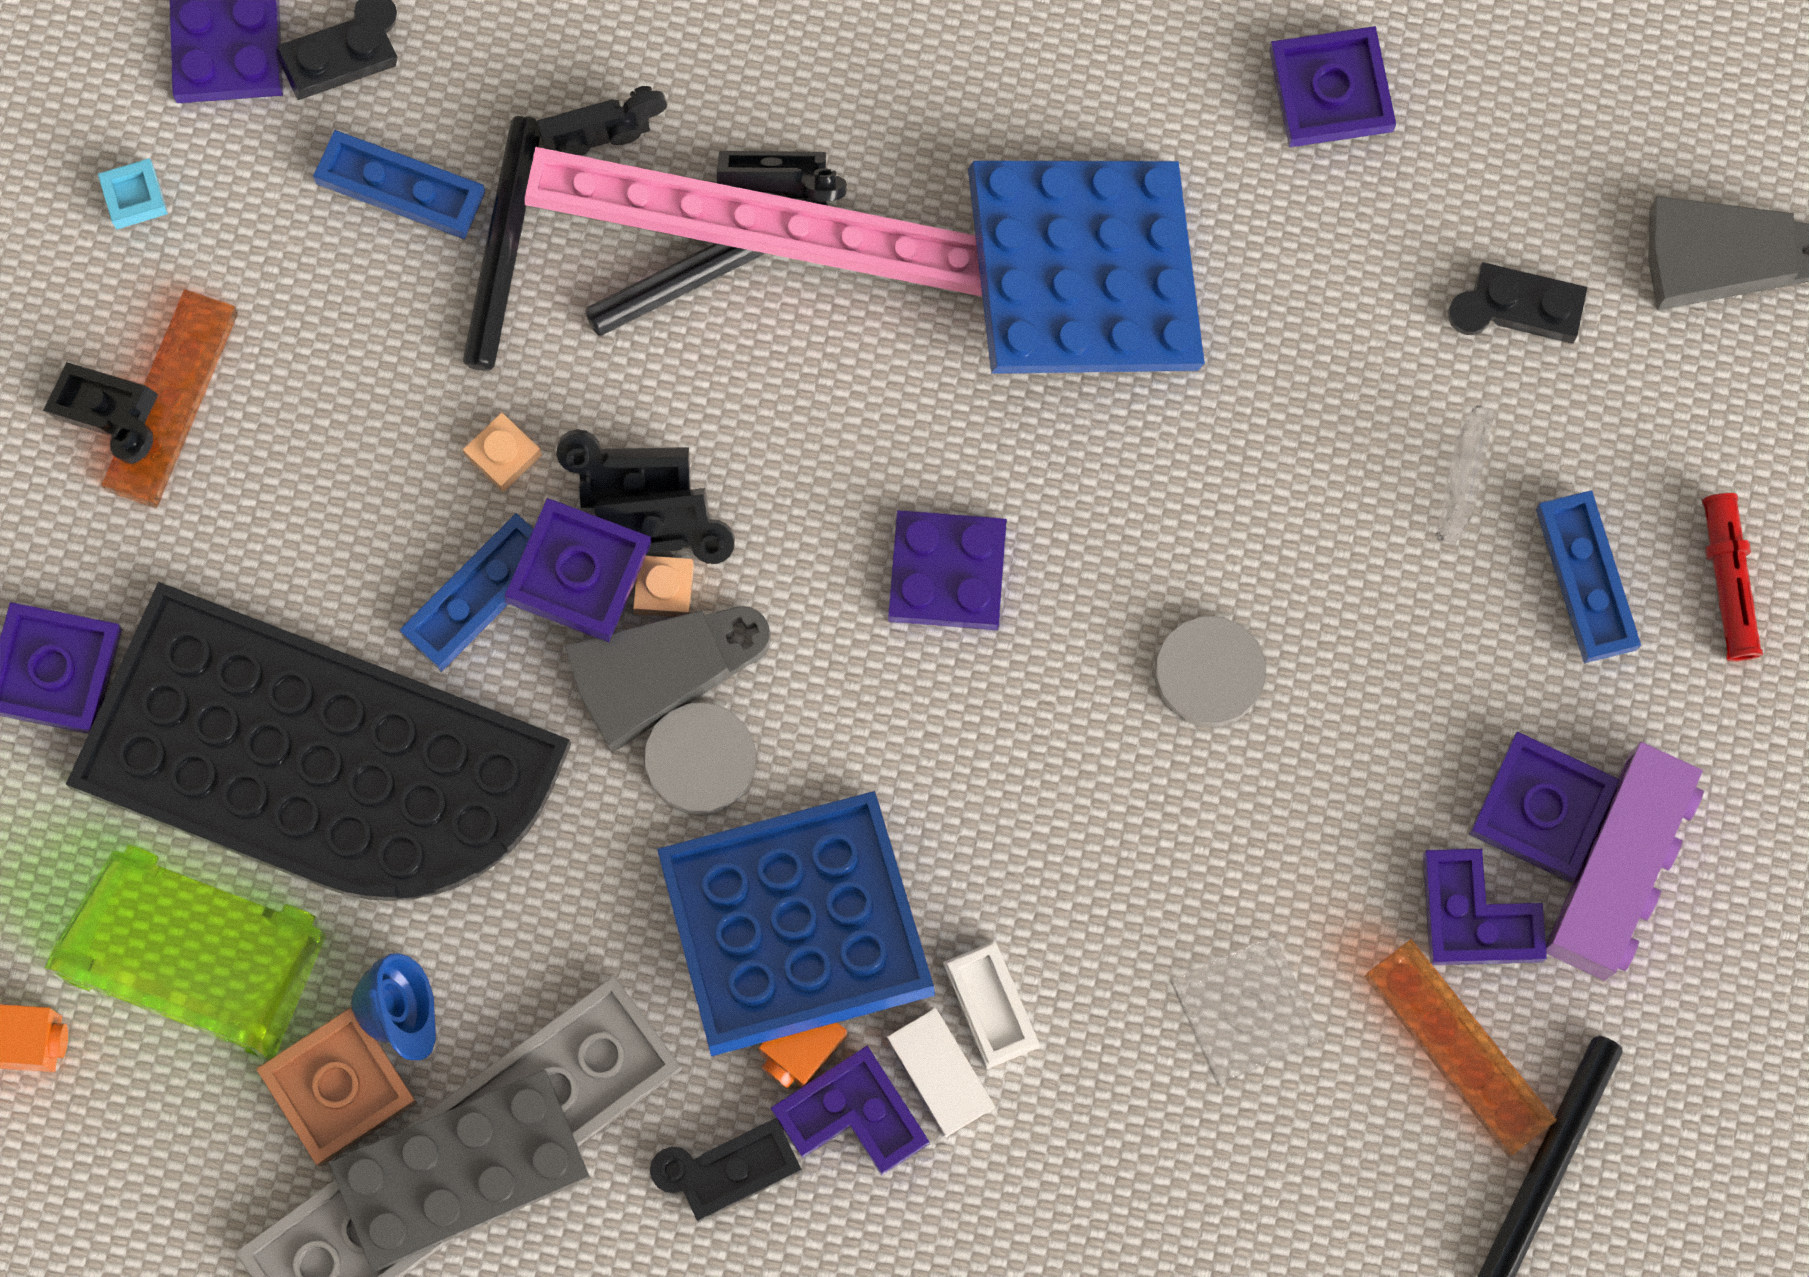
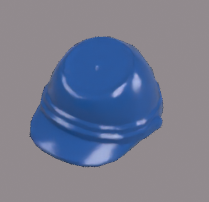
M400 953L382 956L363 974L351 996L353 1014L360 1027L370 1037L377 1041L390 1043L393 1049L404 1059L423 1060L432 1053L436 1041L434 995L429 979L421 965L409 956Z

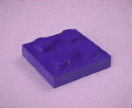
M169 0L172 90L177 104L283 96L282 67L276 56L277 45L281 44L279 0Z
M1376 26L1271 41L1269 52L1289 148L1394 132L1396 120Z
M547 498L505 593V603L610 642L651 545V537Z
M897 510L888 622L998 630L1007 519Z
M10 602L0 636V716L89 734L104 701L123 629L117 623Z
M1517 731L1508 746L1469 835L1572 883L1580 871L1620 779Z

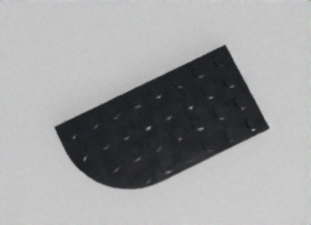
M158 582L66 785L74 791L328 890L368 900H410L436 895L459 887L479 877L506 857L528 834L540 816L569 752L571 742L570 739Z

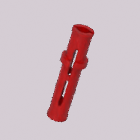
M1736 493L1710 495L1701 500L1705 511L1710 545L1705 548L1706 559L1713 561L1719 609L1727 649L1726 658L1727 661L1731 662L1756 659L1763 656V649L1760 646L1754 599L1746 556L1751 553L1750 542L1743 540L1737 503L1738 495Z

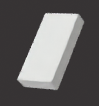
M996 941L943 962L944 970L986 1069L1039 1048L1038 1039Z
M936 1008L887 1036V1041L945 1137L994 1109L995 1105Z

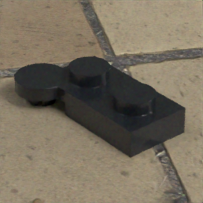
M358 0L355 5L353 20L277 45L276 56L297 100L396 67L398 57L386 34L395 25L397 16L396 6L392 0Z
M641 86L635 88V91L630 92L631 97L624 102L623 107L620 106L619 100L611 99L537 120L544 149L583 156L589 151V148L603 144L624 145L637 140L642 133L650 131L649 118L657 116L667 108L668 104L665 95L661 91H652L650 86Z
M719 151L717 184L757 192H783L784 195L791 198H809L816 201L839 200L845 197L847 193L846 180L836 176L835 170L831 171L832 169L826 168V152Z
M1482 262L1478 269L1474 291L1460 293L1453 299L1448 309V319L1451 326L1457 332L1464 335L1481 333L1488 327L1490 320H1492L1500 327L1573 344L1578 335L1588 287Z
M66 362L43 411L56 420L111 436L110 450L113 456L125 464H133L142 460L152 447L153 432L145 422L158 394L146 385Z
M580 429L568 431L558 441L556 451L558 462L564 469L572 473H579L580 508H594L596 500L691 489L689 447L601 449L598 439L592 433Z
M706 488L601 499L595 502V516L650 536L651 545L647 554L682 550L685 546H691L693 554L699 560L707 564H718L728 559L734 550L735 536L732 529L720 520L710 519Z
M777 1118L703 1153L696 1159H693L689 1152L682 1148L669 1147L662 1149L655 1155L650 1167L652 1181L658 1189L670 1194L684 1192L698 1223L802 1172Z

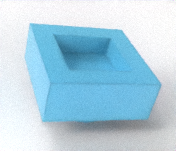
M150 158L98 174L110 218L116 230L168 214L157 174Z

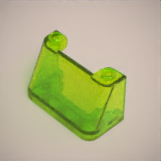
M128 844L124 853L112 851L53 946L44 969L64 983L88 992L92 988L103 996L114 997L210 1034L215 1039L223 1042L228 1041L245 1048V1052L269 1061L275 1057L326 937L320 929L313 926L316 916L288 904H284L282 911L278 912L157 866L159 860L157 855Z

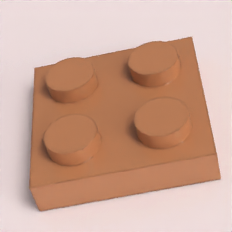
M352 1007L256 1068L318 1167L323 1166L417 1104V1101L380 1043L370 1037L360 1027L353 1014Z

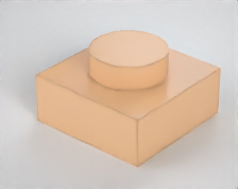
M502 412L463 449L465 457L502 492L509 488L542 456L541 449Z
M646 556L636 578L634 613L637 615L668 617L689 614L694 572L693 559Z

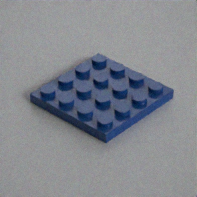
M973 161L968 168L991 374L1198 371L1205 364L1179 161Z
M875 791L657 849L711 1057L935 996L934 984Z

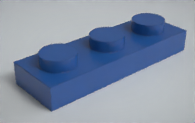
M334 130L313 175L316 185L464 240L486 193L483 184Z
M1590 490L1539 503L1536 513L1584 664L1637 651L1641 646V642L1593 491Z
M517 513L399 630L401 635L440 672L508 605L505 603V593L534 529Z

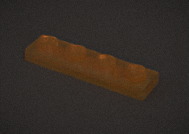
M184 289L144 385L158 394L145 422L153 432L152 447L142 460L133 464H125L113 456L102 482V487L106 492L157 509L238 316L235 306Z
M1412 939L1366 973L1364 977L1508 1158L1557 1121Z

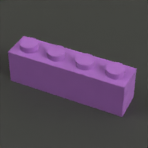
M1640 742L1629 753L1618 778L1620 781L1546 942V953L1603 981L1615 974L1617 969L1624 972L1628 969L1639 945V941L1632 938L1639 918L1645 921L1650 918L1661 894V890L1653 887L1661 868L1667 871L1670 870L1682 846L1683 840L1675 837L1682 818L1690 821L1702 800L1704 790L1696 787L1703 772L1702 769L1643 742Z

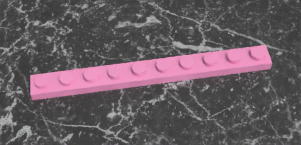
M539 147L535 148L525 194V205L982 296L975 235Z

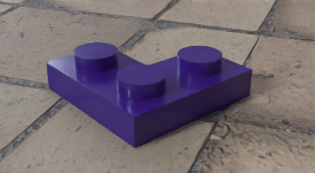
M1482 849L1426 850L1423 853L1430 966L1543 963L1547 959L1543 903L1486 904Z
M868 1045L771 1107L772 1113L778 1119L801 1158H804L845 1130L851 1128L882 1176L930 1145V1141Z

